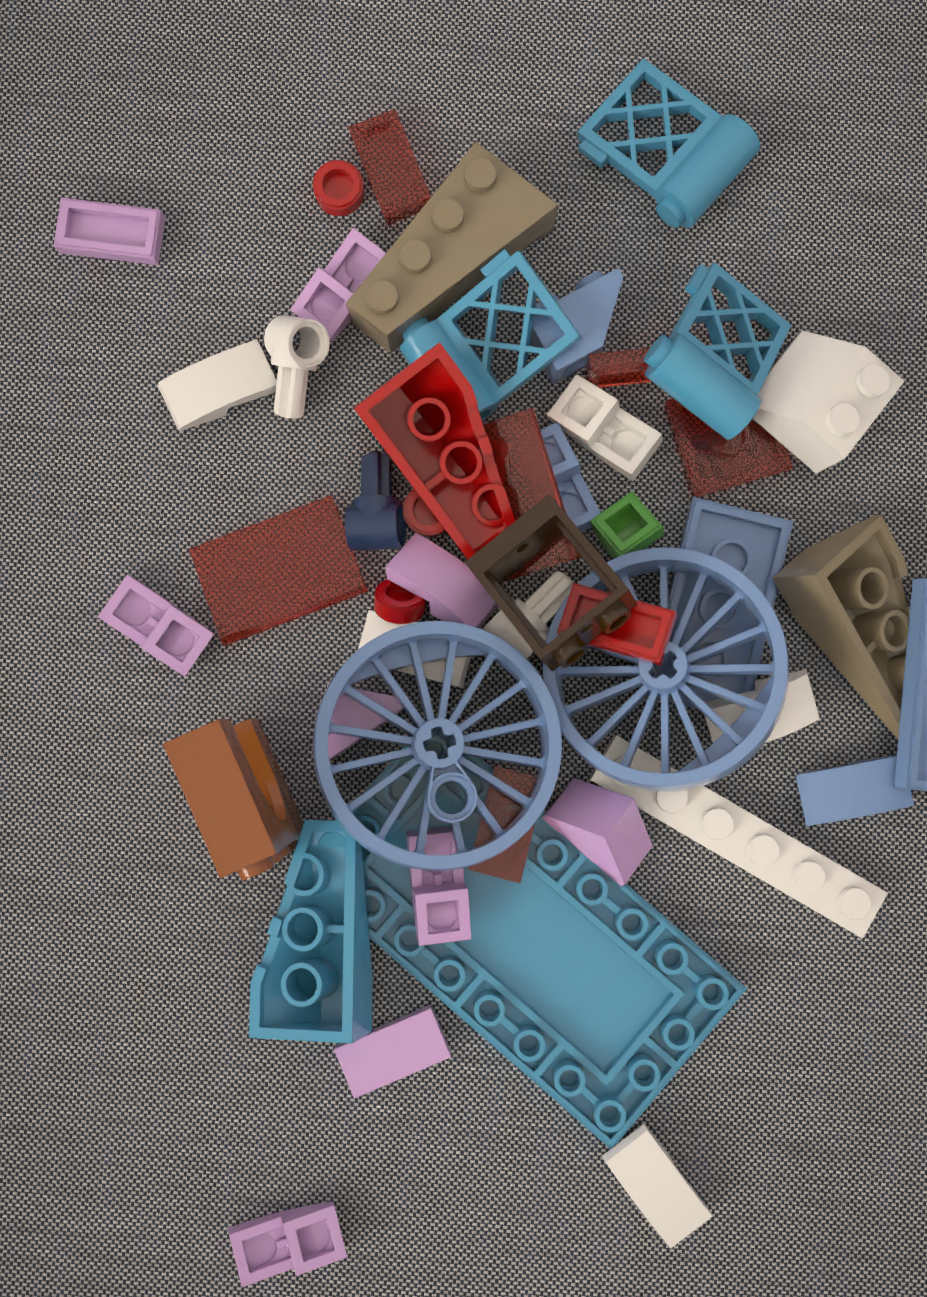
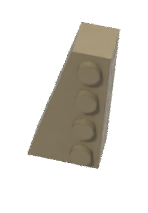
M475 142L346 302L351 323L389 353L394 352L404 342L402 335L412 323L421 318H427L429 322L437 319L442 315V311L461 296H465L485 279L480 269L505 249L512 256L518 250L521 252L537 238L540 240L550 233L555 226L558 204L479 143Z

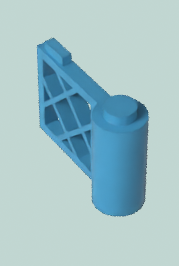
M644 58L577 131L578 140L581 142L578 146L579 152L601 169L608 162L654 197L658 204L656 206L658 215L666 224L673 228H678L679 226L691 228L760 150V141L757 134L743 119L732 114L720 115ZM645 80L660 91L661 103L632 106L631 94ZM625 102L626 107L619 108ZM689 113L702 122L693 133L671 135L669 115ZM662 116L664 136L635 139L634 119ZM627 120L628 140L607 142L596 134L607 122ZM672 148H679L673 155ZM665 149L666 164L654 177L637 165L636 152ZM630 153V159L624 154Z
M504 249L480 269L485 279L439 318L430 322L427 318H421L412 323L402 335L404 342L399 350L409 364L440 342L471 384L482 422L497 410L501 402L583 338L524 254L519 250L511 256ZM519 269L529 283L526 307L500 304L503 282ZM491 293L490 303L480 302ZM537 296L547 309L535 308ZM472 308L489 310L485 341L468 339L456 323L457 320ZM499 311L524 314L520 345L495 342ZM534 315L553 317L565 335L548 348L531 347L530 340ZM473 346L484 347L482 358ZM494 348L519 352L516 374L502 385H500L490 371ZM529 353L540 354L527 364Z
M714 262L708 268L700 264L695 269L684 289L692 296L669 338L665 335L660 336L650 347L643 361L648 364L645 377L723 438L730 440L749 424L761 404V397L758 393L786 338L791 324ZM712 286L727 297L730 309L717 310L711 292ZM750 320H756L771 332L767 341L756 342ZM734 321L741 343H727L721 322ZM693 323H706L712 345L703 344L689 332ZM745 354L751 373L749 379L736 370L731 355Z

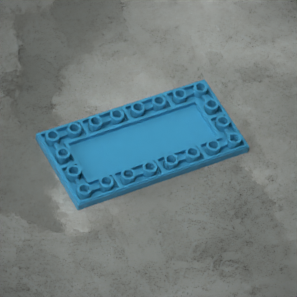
M431 731V739L423 744L426 752L435 751L437 758L443 759V752L451 747L449 738L440 739L437 731ZM462 755L467 760L520 792L482 758ZM412 757L391 761L367 790L404 765ZM416 765L352 812L353 815L376 835L419 766ZM463 769L473 782L479 798L504 830L521 812V804ZM425 771L385 836L386 842L404 850H407L406 831L418 830L427 771ZM443 783L436 791L435 800L441 811L447 814H456L462 809L465 797L458 785ZM474 809L469 817L459 822L467 850L475 848L493 838V833L476 809ZM542 812L530 830L510 848L487 861L463 868L464 882L468 887L470 940L419 946L414 921L409 867L387 861L361 845L369 938L610 1149L620 1141L747 990L739 980L627 883L623 886L618 885L542 818L545 815L544 812ZM431 815L429 817L428 829L450 826V823L439 822Z

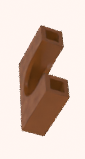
M249 718L232 726L230 719H217L162 744L220 879L237 871L241 881L247 880L273 868L275 863L283 860L284 856H287L296 848L297 842L295 839L300 836L304 822L258 718Z

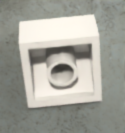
M801 331L771 367L758 393L761 397V404L753 419L817 474L847 457L904 383V380L865 346Z

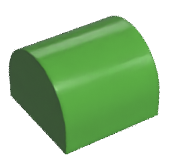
M633 491L590 520L598 540L613 559L631 552L644 550L664 536V529L661 523Z

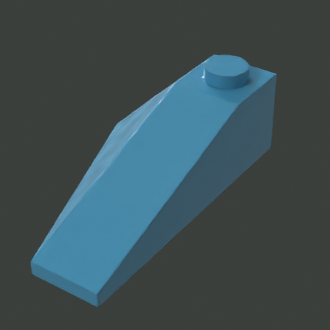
M305 820L285 878L287 886L277 916L272 917L267 932L270 935L261 963L255 967L250 982L249 1038L352 1044L372 1032L373 976L362 847L342 828L337 820Z

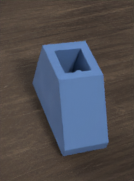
M619 268L606 275H603L602 271L589 274L575 285L576 290L560 299H558L557 295H553L583 337L544 368L553 384L598 360L624 277ZM542 301L535 305V308L547 309ZM534 315L530 340L532 347L548 348L565 335L553 317Z

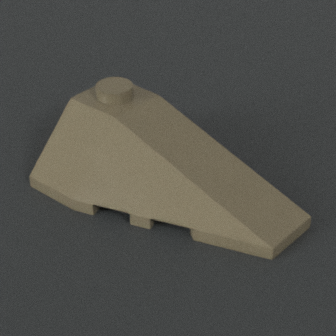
M874 515L805 548L772 579L796 621L898 739L910 606L907 604L901 578L909 575L905 558L882 515Z

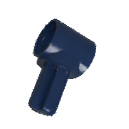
M372 451L361 459V496L355 498L353 505H348L345 512V534L351 551L402 549L405 545L406 522L403 516V506L398 499L391 497L392 460L386 453Z

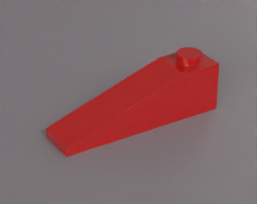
M439 342L353 408L465 557L469 559L514 523L515 518L495 463L493 450L488 435H486L473 388Z

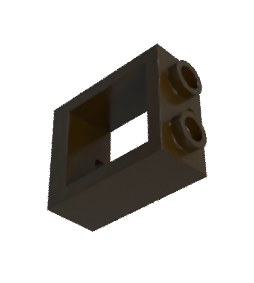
M550 494L464 562L538 658L552 672L559 666L567 668L580 660L588 650V643L603 631L609 634L623 626L632 615L630 610L637 605L628 587ZM563 535L611 594L547 644L501 584Z

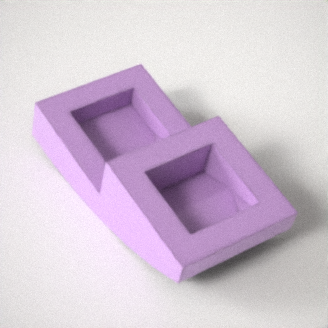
M352 228L326 268L323 270L318 267L290 311L300 318L320 322L327 330L329 340L333 341L351 322L346 302L386 252Z
M417 533L410 538L386 565L387 580L429 601L430 614L442 621L457 622L481 628L498 607L465 563Z
M129 574L126 575L98 615V618L141 645L143 650L184 677L214 635L208 628Z
M450 826L429 828L427 830L424 852L427 855H448L456 851ZM418 830L406 831L407 851H415ZM409 868L418 945L470 940L468 887L464 882L463 868L446 871Z
M333 1202L289 1209L228 1227L242 1287L294 1269L295 1275L298 1276L347 1258Z

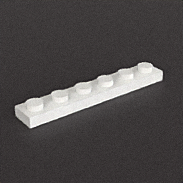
M614 735L603 755L620 764L629 742ZM638 748L630 768L645 772L661 773V761ZM670 767V773L677 772V770ZM596 769L593 770L589 777V780L605 789L634 798L637 807L862 939L888 894L886 891L705 786L682 791H652L620 783Z

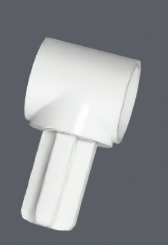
M282 315L274 318L268 324L264 335V343L271 356V364L278 366L274 413L280 417L297 419L304 415L309 370L317 371V365L328 354L330 340L327 330L320 322L312 319ZM299 330L301 343L297 351L294 352L292 345L293 337Z
M560 571L554 572L524 603L518 598L516 600L513 599L544 640H546L549 631L546 624L555 616L573 585V581ZM502 610L483 628V630L509 643L526 659L534 652Z

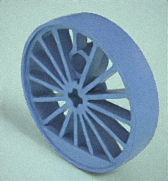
M670 547L650 548L631 552L608 561V565L628 587L635 600H638L630 579L646 573L659 572L660 607L669 609L668 574L674 571L699 576L673 640L668 642L664 654L663 663L666 664L671 659L675 660L673 663L675 676L669 679L666 675L662 674L655 679L653 677L656 671L653 663L591 645L587 646L637 666L567 668L559 666L552 672L543 663V681L556 706L561 734L577 754L596 770L611 779L632 787L652 791H682L705 786L728 776L749 761L764 745L774 730L785 703L789 684V654L782 626L772 606L758 587L743 573L728 563L702 552ZM593 571L578 583L602 591L608 590ZM712 580L731 591L734 595L680 648L706 583ZM569 594L559 607L551 623L546 638L547 644L559 636L557 630ZM740 603H744L760 623L757 627L690 654ZM761 636L767 638L772 656L771 664L694 665ZM771 675L772 677L755 700L693 676ZM565 677H635L573 704L566 705L562 689V679ZM688 686L747 709L729 726ZM639 688L589 739L582 737L572 721L574 714ZM679 693H682L723 732L706 750H703ZM649 695L622 762L620 764L599 753L596 750V746ZM659 697H661V773L632 769L630 766L656 703ZM670 697L674 701L697 754L694 760L675 773H670Z
M426 621L404 625L381 634L359 648L346 660L329 683L318 708L313 732V760L317 781L327 806L342 828L364 848L387 861L409 868L429 871L455 870L482 863L504 852L520 840L535 824L548 804L557 782L562 756L561 728L556 706L545 682L534 666L517 649L498 636L471 625L449 621ZM485 656L484 662L450 717L445 719L455 658ZM446 660L437 717L435 718L422 664ZM493 662H497L513 676L516 684L457 726L455 724L486 672ZM413 666L425 721L393 678L390 671ZM380 675L416 727L355 690L350 685ZM519 691L525 692L536 716L532 720L467 735L462 734V732ZM346 695L411 737L333 724L331 720L340 697ZM537 728L540 733L541 756L539 759L464 746V744ZM431 731H437L440 739L449 738L451 747L443 752V759H438L435 751L426 752L423 744L431 739ZM333 733L405 745L410 748L331 765L328 753V736ZM462 755L536 767L538 775L530 797H526ZM412 757L404 765L349 804L344 802L333 778V775L337 773ZM418 765L419 767L376 835L373 834L352 812ZM463 769L521 804V812L504 830L479 798L473 782ZM425 771H427L415 851L411 852L386 842L385 836ZM443 783H454L464 793V805L456 814H447L441 811L436 804V791ZM474 809H476L493 833V838L475 848L467 850L459 822L469 817ZM430 815L439 822L450 823L456 848L453 854L427 855L424 852Z

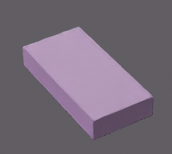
M61 198L54 248L62 254L159 265L165 216L159 209Z
M432 1004L372 1029L371 1033L352 1044L338 1043L334 1048L354 1099L451 1058V1050Z

